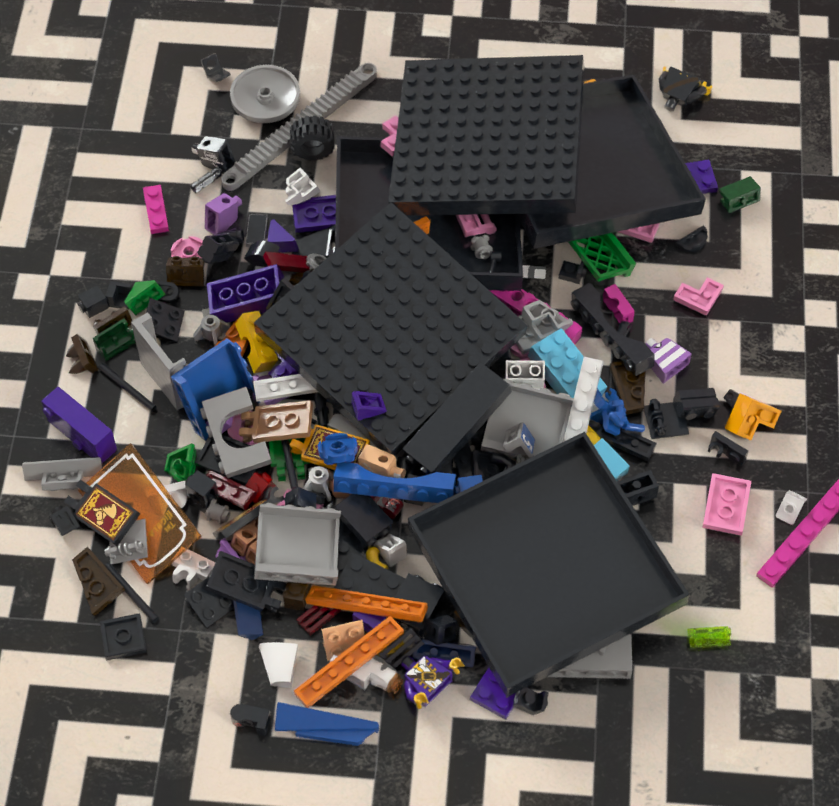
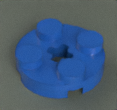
M345 433L330 434L325 437V441L318 443L319 456L326 465L352 462L355 460V455L358 452L357 440L353 436L349 438Z

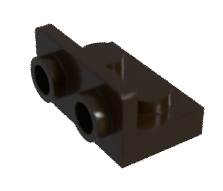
M173 256L168 258L166 264L167 282H172L176 286H204L205 262L202 258L196 256L190 258Z

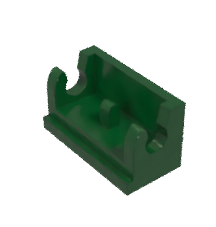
M749 176L719 188V193L723 196L720 201L728 213L734 212L759 202L761 187Z
M125 319L120 320L93 337L95 349L105 361H108L136 343L133 329H129Z

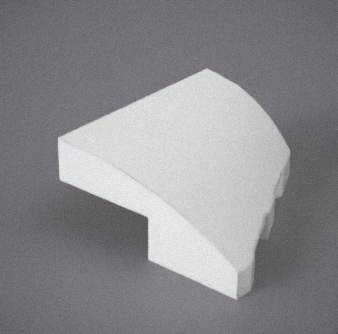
M301 168L286 179L288 199L285 202L289 206L304 202L320 192L317 185Z
M259 644V650L267 670L270 685L292 688L298 644Z

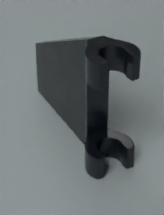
M335 225L296 240L299 250L292 252V254L303 256L319 254L328 258L335 252V247L332 248Z

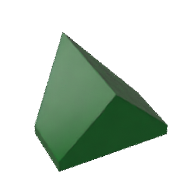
M191 443L167 455L164 471L178 482H186L187 478L195 473V461L197 459L195 445Z

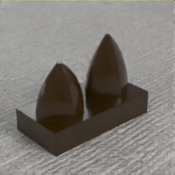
M122 307L117 311H112L111 315L103 320H95L93 327L98 335L122 319L127 321L128 327L132 325L131 322L133 320L128 309Z
M78 334L71 337L73 344L68 349L66 357L79 358L71 366L69 373L78 374L88 370L93 374L98 370L89 345Z

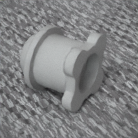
M488 235L471 239V249L475 251V256L479 259H486L493 252L492 247L488 244Z
M212 499L205 512L206 520L210 522L214 519L219 524L227 522L231 514L229 507L216 504L217 500Z

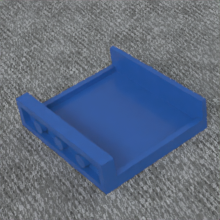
M228 338L171 376L195 433L205 441L209 435L205 419L203 420L200 408H203L202 401L243 387H248L255 395L252 383L253 377L247 371L246 367L248 365L241 356L242 350L236 342L233 343Z

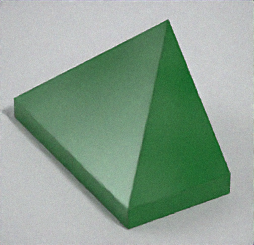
M155 280L135 282L125 300V304L136 316L148 307L150 298L159 300L166 294Z

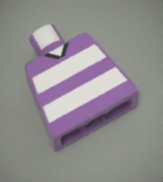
M650 338L645 343L655 354L654 367L651 369L663 384L690 364L691 353L669 338H665L660 343Z

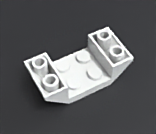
M506 360L505 379L512 380L514 384L518 385L522 383L529 384L532 388L540 390V388H544L545 361Z

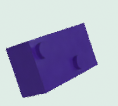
M275 264L207 283L210 315L217 316L220 320L229 323L240 318L242 313L259 311L260 314L267 311L266 306L279 282L284 279V275L278 265Z
M59 386L41 401L47 421L69 438L78 450L82 449L91 458L100 457L102 463L117 451L112 430Z

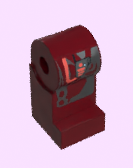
M370 496L391 519H395L404 507V503L400 499Z

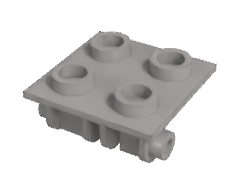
M146 519L136 520L118 546L110 542V546L105 549V555L110 557L111 565L148 557Z

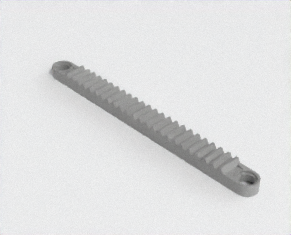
M364 63L355 71H350L349 75H345L344 79L341 78L339 83L336 82L334 87L331 86L329 91L326 90L324 95L321 94L319 99L316 98L314 103L311 102L310 106H306L305 110H301L300 114H296L295 118H291L290 122H286L285 126H281L280 130H276L275 134L270 135V138L266 137L265 142L261 141L259 146L256 145L254 150L251 149L249 154L246 153L244 158H240L238 163L235 162L234 166L222 175L223 188L228 191L237 189L290 147V127L293 125V122L299 121V118H305V116H321L325 119L377 77L376 66L372 63ZM371 70L372 73L365 74L364 71ZM232 178L235 179V182L229 184L226 180Z

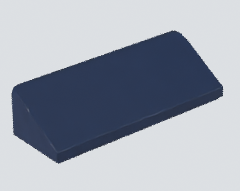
M233 600L238 636L250 640L262 636L263 629L260 611Z
M421 638L424 644L412 656V659L420 660L423 656L444 660L460 658L465 667L473 668L477 646L455 642L436 645L426 638Z

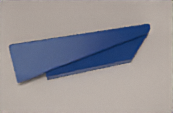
M278 702L275 731H296V737L359 746L374 732H379V723Z

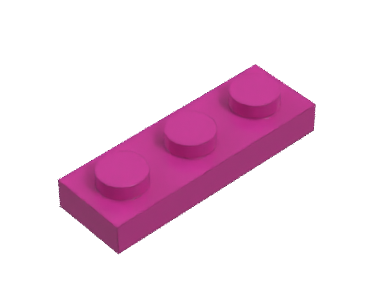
M161 185L144 187L143 191L151 234L168 232L169 228Z

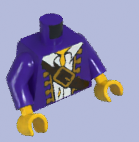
M408 656L402 662V666L407 670L404 683L407 699L415 703L418 709L422 708L421 704L426 707L452 682L451 671L459 674L458 667H464L465 665L460 658L444 660L423 656L416 662Z

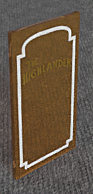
M131 443L86 482L92 488L97 483L138 511L140 516L137 520L146 519L148 557L130 561L146 584L151 583L152 580L202 537ZM78 489L79 493L83 497L85 495V492H83L81 489Z

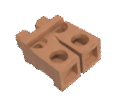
M258 519L235 532L231 541V547L242 557L246 555L245 559L252 564H255Z

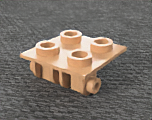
M362 620L322 629L327 661L333 655L339 656L365 636Z

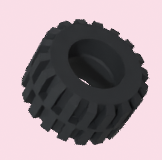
M305 116V118L301 117L298 119L299 121L293 122V125L290 127V146L295 156L307 161H316L318 159L322 160L324 157L327 158L329 154L333 153L335 149L334 128L328 119H324L321 116Z

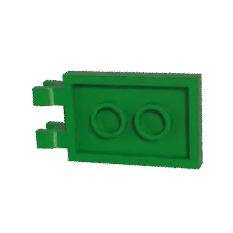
M295 438V439H296V440H299L300 442H302V443L304 444V441H305L306 438ZM281 440L269 441L271 467H277L278 482L286 481L285 469L287 467ZM292 453L294 467L297 469V479L304 480V465L310 463L302 461L301 454Z

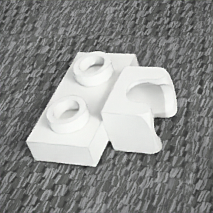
M182 547L172 560V566L176 567L172 576L173 582L177 584L180 580L186 579L188 583L186 588L190 590L197 582V578L205 580L210 576L215 562Z

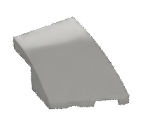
M540 300L524 306L522 315L518 316L527 324L526 334L516 345L522 354L528 353L531 346L560 328L565 331L573 325V321L570 318H564L557 310L548 307L544 302Z

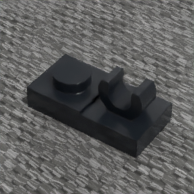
M717 431L713 433L708 447L709 453L712 449L718 450L717 458L723 453L732 462L740 465L745 463L749 452Z

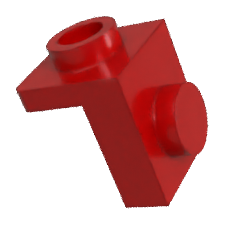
M255 472L245 485V487L256 492L257 495L252 500L254 503L263 498L264 492L269 487L273 488L276 486L272 482L273 478L265 472L263 474Z

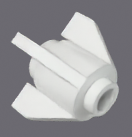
M321 466L309 468V479L303 489L323 493L326 495V500L328 502L331 501L328 488L335 472Z

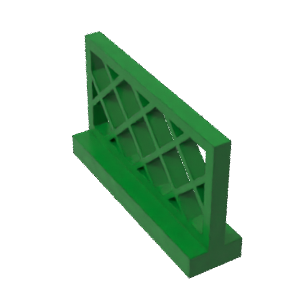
M613 233L588 237V240L579 239L568 242L597 281L619 275L628 277L636 265V262ZM591 238L595 239L598 243L590 241ZM576 242L585 244L586 248L579 246ZM590 246L598 249V253L589 250L588 247ZM604 251L608 256L602 255L600 252ZM586 255L595 257L596 261L588 259ZM600 259L608 262V266L599 263L598 260ZM611 264H614L618 269L610 267ZM596 268L605 270L606 273L600 274Z

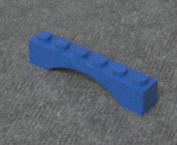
M349 462L337 463L334 473V492L439 503L455 494L456 474L435 472L416 478H392L373 473L358 463Z

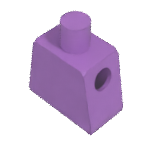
M223 193L205 204V229L213 235L226 231L237 220L238 207L242 205L241 199L238 196L232 198Z

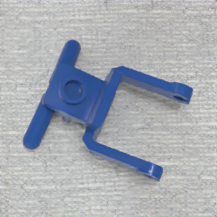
M597 388L594 404L598 410L591 413V420L600 424L603 422L605 431L615 436L620 434L621 427L628 431H645L644 425L629 423L625 413L624 402L619 399L616 390L610 388L611 394L605 393V397L609 401L607 402Z

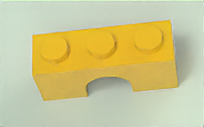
M259 311L242 313L235 324L241 341L249 340L251 351L248 359L254 374L271 371L278 361L275 350L255 332L254 322L261 317Z

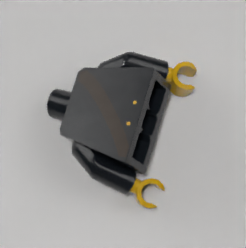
M671 66L669 70L663 67V72L658 79L659 89L662 92L663 98L667 99L664 107L669 111H674L677 104L685 107L688 103L696 101L703 95H709L713 87H706L707 82H703L701 86L700 78Z

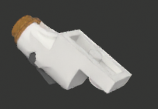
M333 655V657L330 659V662L338 656ZM378 655L374 656L346 678L363 690L371 682L372 685L394 694L398 692L403 684L400 674Z

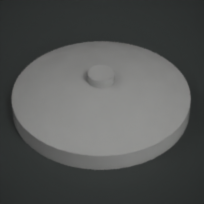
M259 65L243 71L235 78L231 85L230 98L234 110L243 118L257 123H271L287 117L296 109L300 100V87L295 76L288 70L275 65Z

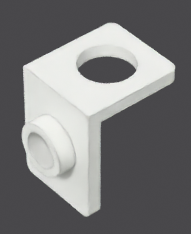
M789 490L776 513V517L793 525L807 498Z

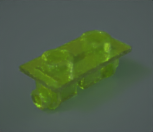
M728 626L687 629L690 648L731 646V628H728Z

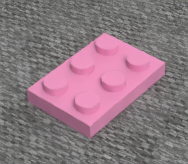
M712 473L702 528L742 536L751 481Z

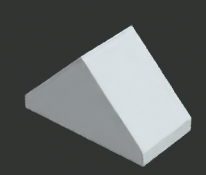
M390 533L374 544V547L379 549L380 555L389 567L407 558L405 541Z

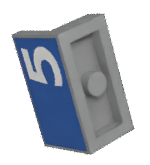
M521 422L506 431L503 447L508 453L522 446L530 458L533 456L535 439L524 422Z

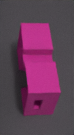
M614 284L605 288L603 300L608 308L614 312L618 322H633L635 311L617 285Z

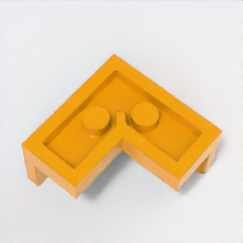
M740 393L725 425V429L738 436L752 440L759 423L774 429L781 410Z

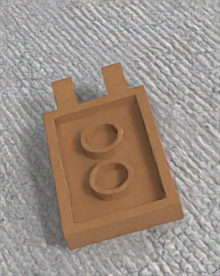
M311 400L256 406L253 412L241 413V420H245L244 425L246 427L239 428V436H243L244 443L251 442L252 440L254 443L310 437L313 403Z

